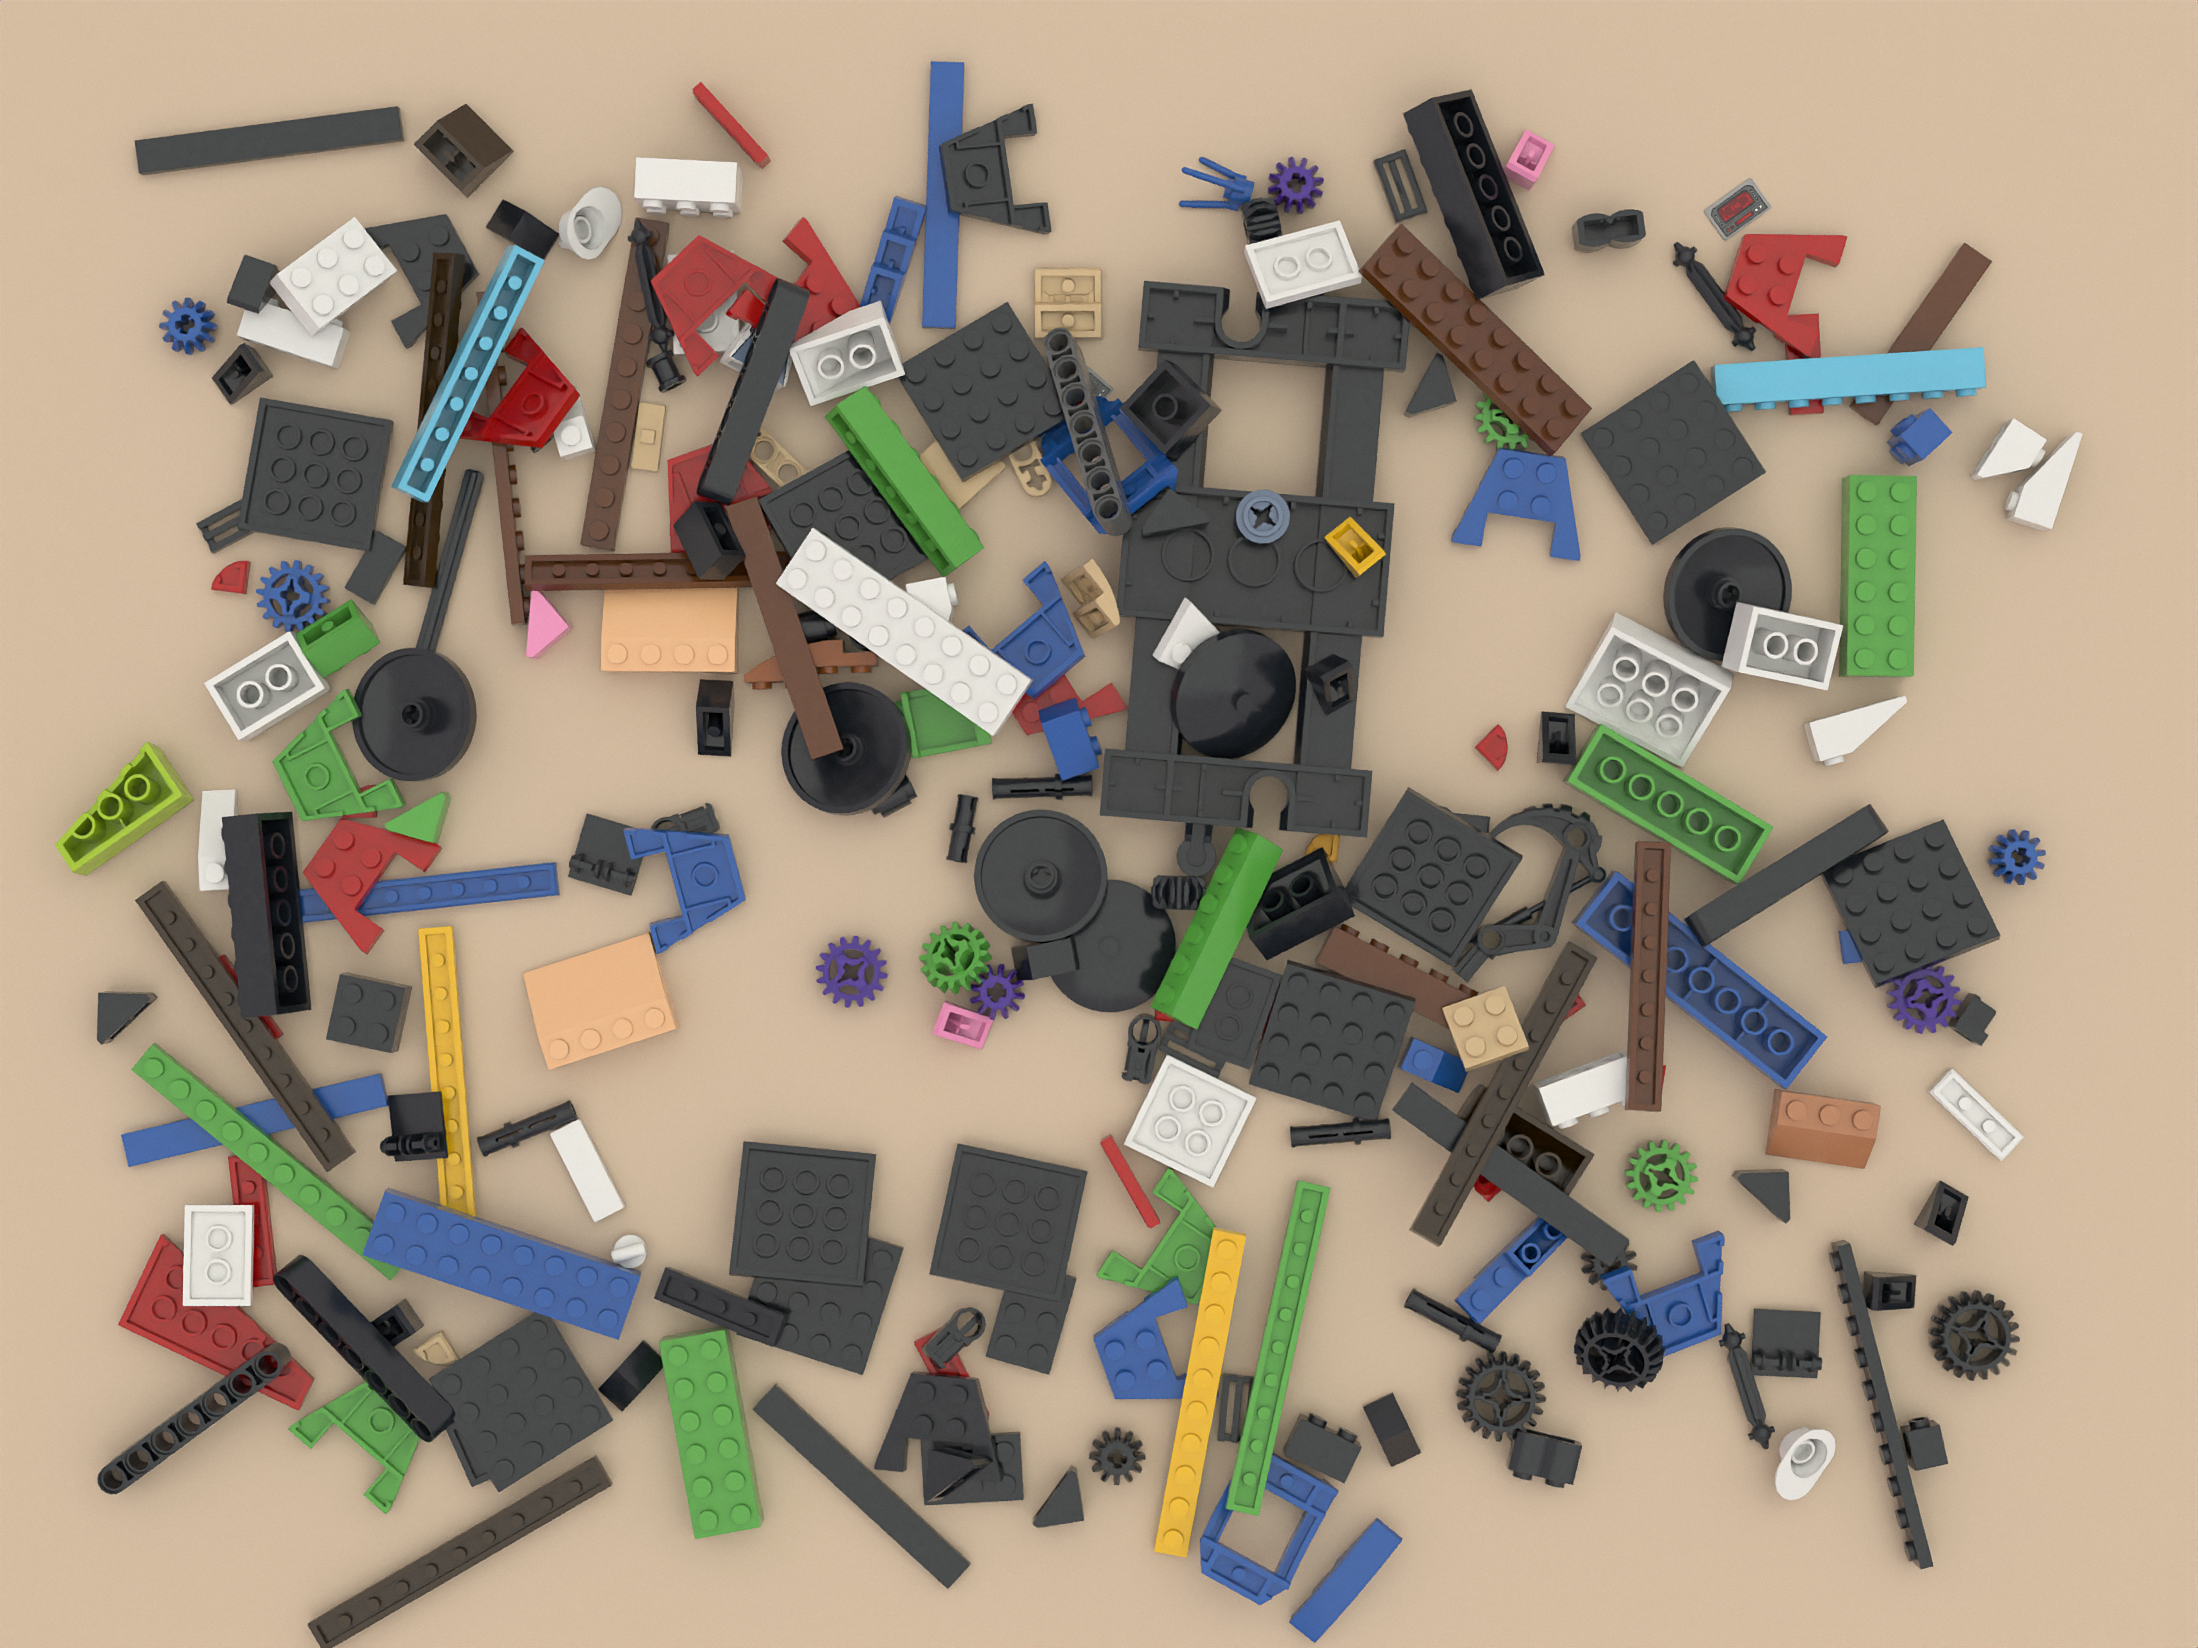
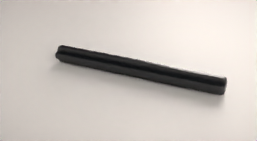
M471 469L465 471L435 577V586L431 591L416 648L436 651L484 480V474Z

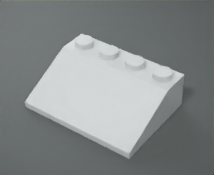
M1615 612L1565 707L1597 724L1605 725L1626 739L1683 768L1730 691L1734 673Z

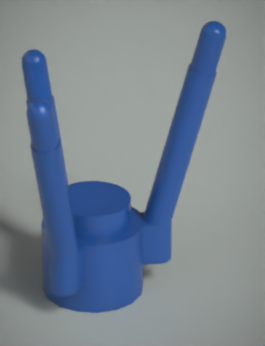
M1205 157L1199 158L1200 163L1228 177L1227 180L1187 167L1182 168V173L1224 187L1223 198L1229 200L1180 201V207L1219 208L1238 211L1239 205L1242 206L1243 203L1249 202L1255 182L1246 180L1247 176L1235 173Z

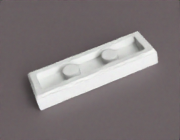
M1949 1068L1927 1091L1999 1161H2002L2024 1138L1953 1068Z
M581 1118L550 1133L594 1223L624 1208L625 1205Z

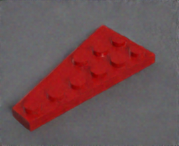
M165 1234L160 1235L118 1323L119 1326L224 1376L268 1344L277 1343L240 1306H183L184 1252ZM266 1355L267 1363L272 1367H278L277 1360L271 1355ZM291 1356V1361L287 1368L258 1392L295 1410H300L315 1378ZM240 1374L241 1382L246 1386H252L251 1379L247 1375Z

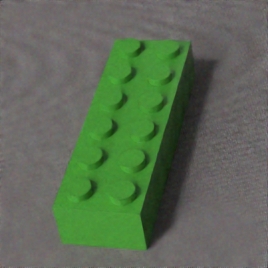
M1849 475L1842 478L1840 625H1843L1840 637L1839 677L1907 678L1914 676L1917 476Z
M1603 724L1595 726L1577 756L1576 764L1571 766L1562 781L1660 841L1671 843L1672 848L1732 884L1741 883L1774 828Z
M718 1326L664 1336L659 1341L695 1539L761 1527L764 1516L729 1329Z

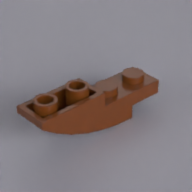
M843 639L808 644L815 667L818 668V674H838V668L851 667V673H871V667L879 666V657L874 652L845 653V641ZM776 655L745 674L744 683L752 684L753 690L772 689V683H785Z

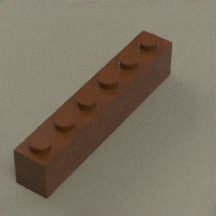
M1342 923L1340 929L1335 926L1331 928L1315 959L1317 963L1347 978L1415 998L1414 1012L1447 1029L1449 1027L1442 1008L1477 996L1479 993L1463 984H1460L1458 989L1447 984L1446 982L1449 977L1432 968L1429 974L1417 969L1419 962L1404 954H1401L1399 959L1388 954L1387 952L1390 947L1373 938L1369 944L1358 938L1360 932Z

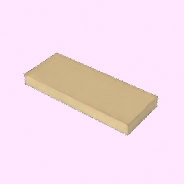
M639 402L631 464L632 469L658 472L666 406Z

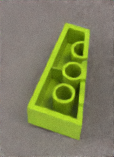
M146 741L139 749L140 753L133 761L123 767L117 779L108 789H104L96 798L98 800L86 813L83 812L55 844L72 872L87 876L194 801V798L159 746Z

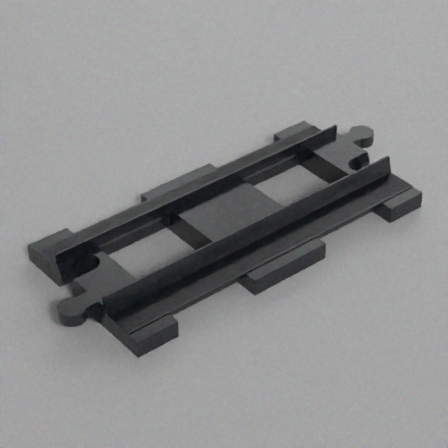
M1144 281L1138 351L1158 352L1157 368L1165 359L1177 364L1210 398L1214 359L1326 368L1315 497L1279 494L1287 503L1290 512L1289 525L1280 538L1274 542L1259 544L1248 540L1238 529L1236 521L1238 505L1252 491L1203 487L1208 426L1177 459L1167 455L1166 457L1178 469L1175 492L1209 515V525L1143 537L1142 527L1168 491L1169 487L1166 486L1154 498L1147 501L1131 514V527L1123 534L1117 607L1120 617L1136 618L1125 750L1105 749L1100 816L1184 822V841L1178 847L1176 858L1178 866L1187 875L1193 877L1203 876L1214 867L1216 851L1211 844L1213 825L1253 828L1254 809L1250 803L1249 794L1252 785L1262 777L1270 776L1277 778L1287 790L1286 805L1280 812L1279 830L1367 838L1372 771L1351 769L1362 637H1384L1395 503L1373 502L1384 371L1404 373L1406 370L1410 321L1389 301L1324 296V293L1266 309L1260 293L1257 292L1255 313L1259 320V333L1248 342H1237L1226 336L1221 322L1229 309L1230 289L1215 286ZM1269 505L1262 512L1257 509L1254 510L1252 507L1250 508L1257 517L1253 528L1256 529L1264 522L1275 526L1268 517L1272 505ZM1349 517L1386 553L1383 558L1357 578H1355L1324 538ZM1185 597L1192 602L1212 625L1304 633L1293 764L1181 755L1183 738L1175 727L1170 706L1172 687L1179 669L1158 661L1152 655ZM1331 654H1335L1349 660L1353 665L1355 700L1326 715L1304 669Z

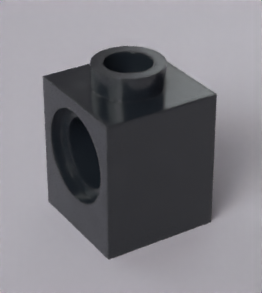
M1917 1417L1910 1419L1909 1425L1900 1427L1908 1465L1918 1471L1948 1464L1941 1428L1937 1422L1929 1420L1928 1417Z

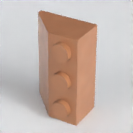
M1775 1089L1765 1154L1865 1169L1876 1141L1881 1106L1870 1102Z

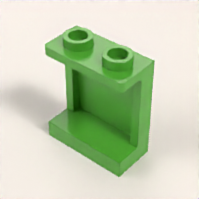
M927 689L900 693L901 700L896 701V705L907 721L911 735V752L914 759L992 744L990 733Z

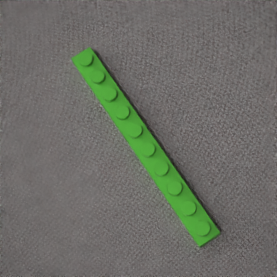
M153 1043L131 1069L134 1073L390 1281L401 1269L362 1255L374 1223L373 1219L158 1044Z
M1299 1180L1296 1182L1225 1508L1255 1516H1259L1330 1187Z

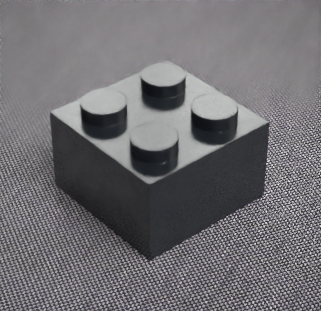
M1166 359L1120 407L1121 411L1164 455L1175 459L1184 452L1222 411L1177 364Z
M348 972L340 974L326 1039L388 1053L399 1051L412 986Z

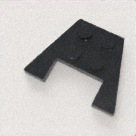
M1027 104L1016 111L1005 114L992 122L970 130L939 146L948 213L1043 235L1052 232L1047 202L1014 205L1004 139L1035 136L1037 134L1033 104Z
M447 214L364 228L381 250L389 246L391 247L421 303L420 306L391 321L407 349L417 342V338L427 328L433 252L465 255L462 293L480 275Z
M912 1372L876 1459L874 1469L896 1472L906 1471L908 1438L973 1445V1454L987 1457L991 1464L972 1477L971 1480L999 1483L1003 1481L1002 1468L999 1467L995 1440L991 1436L988 1424L989 1417L979 1378Z

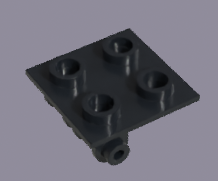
M586 814L575 854L572 855L569 862L570 871L568 877L632 896L643 857L631 860L623 831L625 828L634 827Z
M441 1091L388 1096L392 1136H388L381 1141V1152L387 1156H394L395 1162L448 1158Z
M1754 1308L1751 1358L1753 1375L1817 1378L1818 1370L1821 1371L1822 1358L1819 1357L1821 1312Z

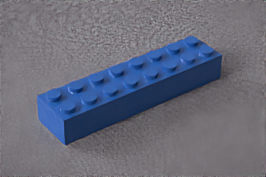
M1611 871L1571 923L1630 969L1633 883L1618 871ZM1669 912L1666 998L1779 1087L1787 1089L1828 1036L1711 944L1702 948L1689 927Z
M389 1187L384 1192L362 1254L363 1256L619 1340L641 1277V1271L625 1268L620 1264Z

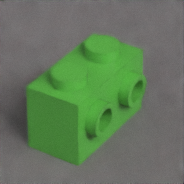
M352 599L295 634L303 654L323 678L339 671L344 665L369 652L380 643L372 623Z

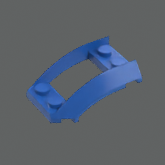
M1096 396L1104 426L1114 421L1146 460L1143 465L1121 481L1131 514L1147 501L1154 498L1166 486L1175 492L1178 469L1121 411L1120 407L1123 403L1118 398L1115 401H1108L1105 397ZM1065 422L1042 437L1041 448L1044 451V457L1040 461L1099 534H1108L1094 516L1087 492L1062 462L1066 457L1075 452L1069 429ZM1089 428L1083 434L1089 432L1092 428ZM1117 512L1112 513L1108 519L1114 517Z
M1274 1453L1272 1454L1265 1489L1304 1510L1275 1571L1267 1569L1218 1542L1233 1510L1225 1508L1231 1479L1200 1538L1201 1573L1258 1605L1264 1604L1271 1600L1273 1596L1289 1589L1297 1568L1323 1521L1326 1511L1339 1492L1338 1489L1324 1478L1321 1480Z

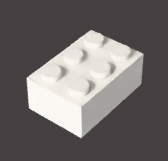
M636 157L634 198L642 209H647L646 213L666 215L667 210H679L682 216L698 217L700 212H713V217L733 218V213L741 214L743 173L737 162Z
M354 217L276 274L270 281V285L309 334L314 336L389 280L397 270Z
M1737 602L1721 667L1740 673L1828 690L1843 625Z
M287 632L204 683L239 741L251 740L332 690L326 678L321 676L303 654L295 635L296 632Z
M1619 1051L1532 1083L1531 1085L1544 1120L1552 1126H1558L1559 1129H1563L1577 1124V1117L1586 1114L1590 1115V1117H1596L1610 1111L1608 1106L1615 1103H1621L1622 1106H1625L1627 1051Z

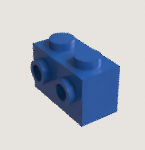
M1929 408L1915 416L1911 414L1907 418H1903L1890 430L1893 436L1887 441L1891 447L1889 452L1900 464L1906 463L1908 466L1924 460L1953 432Z
M1076 697L1038 710L1041 725L1062 781L1100 768L1097 756L1102 755L1097 736L1090 737L1087 727L1092 726L1087 708H1079Z

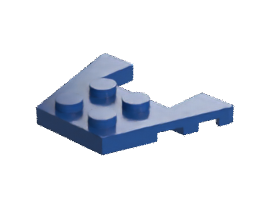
M1499 447L1480 481L1475 495L1464 511L1459 525L1455 528L1451 541L1460 544L1482 546L1487 513L1555 522L1549 553L1550 557L1580 561L1581 555L1566 458Z
M1046 561L1023 579L1024 584L1043 606L991 649L992 652L1033 680L1024 694L1034 700L1086 657L1051 568ZM969 625L962 630L988 648Z
M630 827L624 829L623 832L631 860L666 852L682 915L649 924L657 954L666 951L674 943L685 939L698 928L708 922H712L746 900L729 834Z
M1719 1230L1691 1241L1700 1268L1699 1273L1656 1290L1639 1295L1632 1269L1629 1266L1600 1276L1603 1284L1626 1314L1635 1311L1636 1318L1647 1317V1326L1656 1325L1657 1334L1662 1335V1345L1665 1346L1664 1357L1721 1335L1722 1293L1720 1292V1282L1724 1267L1721 1256L1725 1238Z
M1178 1276L1167 1281L1164 1287L1155 1293L1149 1294L1129 1312L1126 1311L1093 1335L1115 1399H1182L1187 1373L1176 1376L1156 1317L1188 1307Z

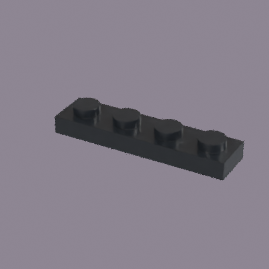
M665 1267L654 1297L656 1300L771 1347L777 1346L788 1317L787 1314L672 1267Z

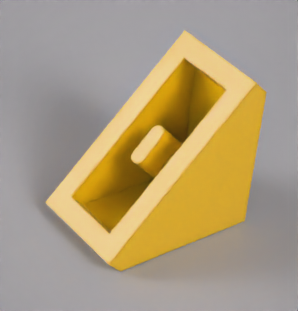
M1351 517L1324 537L1355 578L1359 577L1386 555L1384 550Z

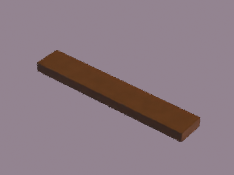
M1964 243L1887 353L1930 351L1992 261ZM1889 395L1876 396V402L1856 404L1854 399L1849 407L1877 426L1894 401H1889Z

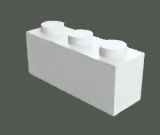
M273 298L270 299L259 314L248 310L244 311L237 332V336L339 370L351 333L342 328V321L335 319L314 336H311L294 313L280 308V301Z

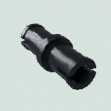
M958 794L954 823H950L949 827L952 834L946 860L967 863L971 834H975L976 830L973 827L979 798Z

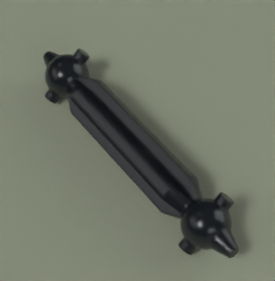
M640 219L634 221V229L631 235L628 236V241L633 242L637 246L635 260L648 321L654 327L652 334H649L648 338L659 345L662 352L668 350V343L671 337L674 336V331L669 330L665 326L667 321L666 313L650 282L658 274L654 251L648 244L654 234L653 231L645 228Z
M1679 242L1673 244L1676 252V260L1673 261V264L1676 267L1679 265L1686 267L1687 277L1727 330L1735 333L1734 340L1732 341L1733 346L1746 347L1750 351L1756 349L1753 341L1754 333L1756 332L1755 327H1744L1740 313L1723 299V290L1704 264L1695 260L1697 248L1695 246L1692 248L1684 247Z
M1730 1323L1725 1324L1722 1340L1718 1342L1720 1347L1725 1346L1729 1349V1365L1747 1421L1753 1426L1752 1432L1748 1434L1749 1440L1754 1439L1760 1443L1763 1449H1768L1771 1434L1775 1432L1774 1426L1769 1427L1765 1424L1766 1413L1746 1351L1740 1346L1742 1340L1746 1339L1744 1332L1739 1333L1733 1329Z

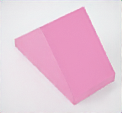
M1526 129L1504 168L1507 179L1530 191L1555 145Z
M531 591L526 657L538 659L573 628L543 592Z
M945 1000L932 1034L982 1049L993 1020L989 1016L980 1015L976 1011Z

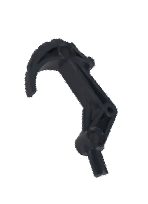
M1552 803L1542 804L1541 808L1530 806L1523 809L1522 812L1510 815L1488 833V835L1495 838L1498 834L1511 827L1530 825L1546 831L1562 845L1563 849L1543 901L1529 909L1525 906L1495 924H1486L1477 929L1474 937L1470 940L1473 946L1452 969L1463 980L1468 982L1488 958L1493 960L1496 956L1543 949L1554 945L1569 894L1590 882L1600 883L1604 881L1606 872L1602 867H1598L1596 856L1601 847L1602 835H1598L1597 828L1590 821L1588 813L1584 811L1577 815L1572 812V806L1560 804L1558 808H1553ZM1574 828L1580 829L1584 834V841L1579 847H1573L1568 841V834ZM1580 863L1588 872L1587 877L1572 884L1577 865ZM1538 911L1534 923L1522 924L1533 918L1532 914ZM1494 930L1499 936V942L1494 948L1488 949L1483 945L1482 937L1485 932Z

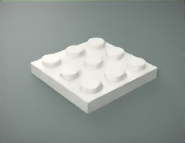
M1166 1054L1123 1144L1208 1186L1214 1187L1257 1098Z

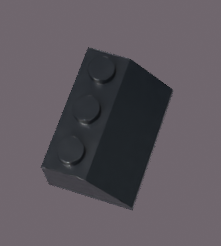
M1323 847L1272 873L1246 927L1250 940L1266 960L1355 916L1348 894Z

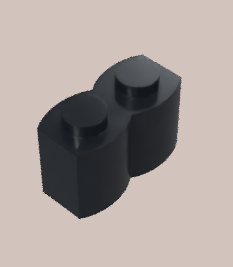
M1625 209L1611 216L1593 213L1579 218L1572 226L1574 250L1591 253L1602 250L1606 246L1623 249L1638 244L1646 236L1643 212Z
M1518 1428L1515 1429V1439L1512 1440L1507 1460V1468L1513 1471L1512 1475L1523 1480H1532L1533 1476L1545 1478V1484L1557 1488H1564L1565 1484L1573 1485L1582 1450L1581 1442L1525 1428L1527 1433L1519 1431Z

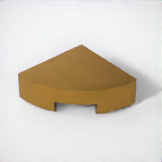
M1317 835L1307 846L1304 856L1323 847L1330 861L1337 863L1340 835Z

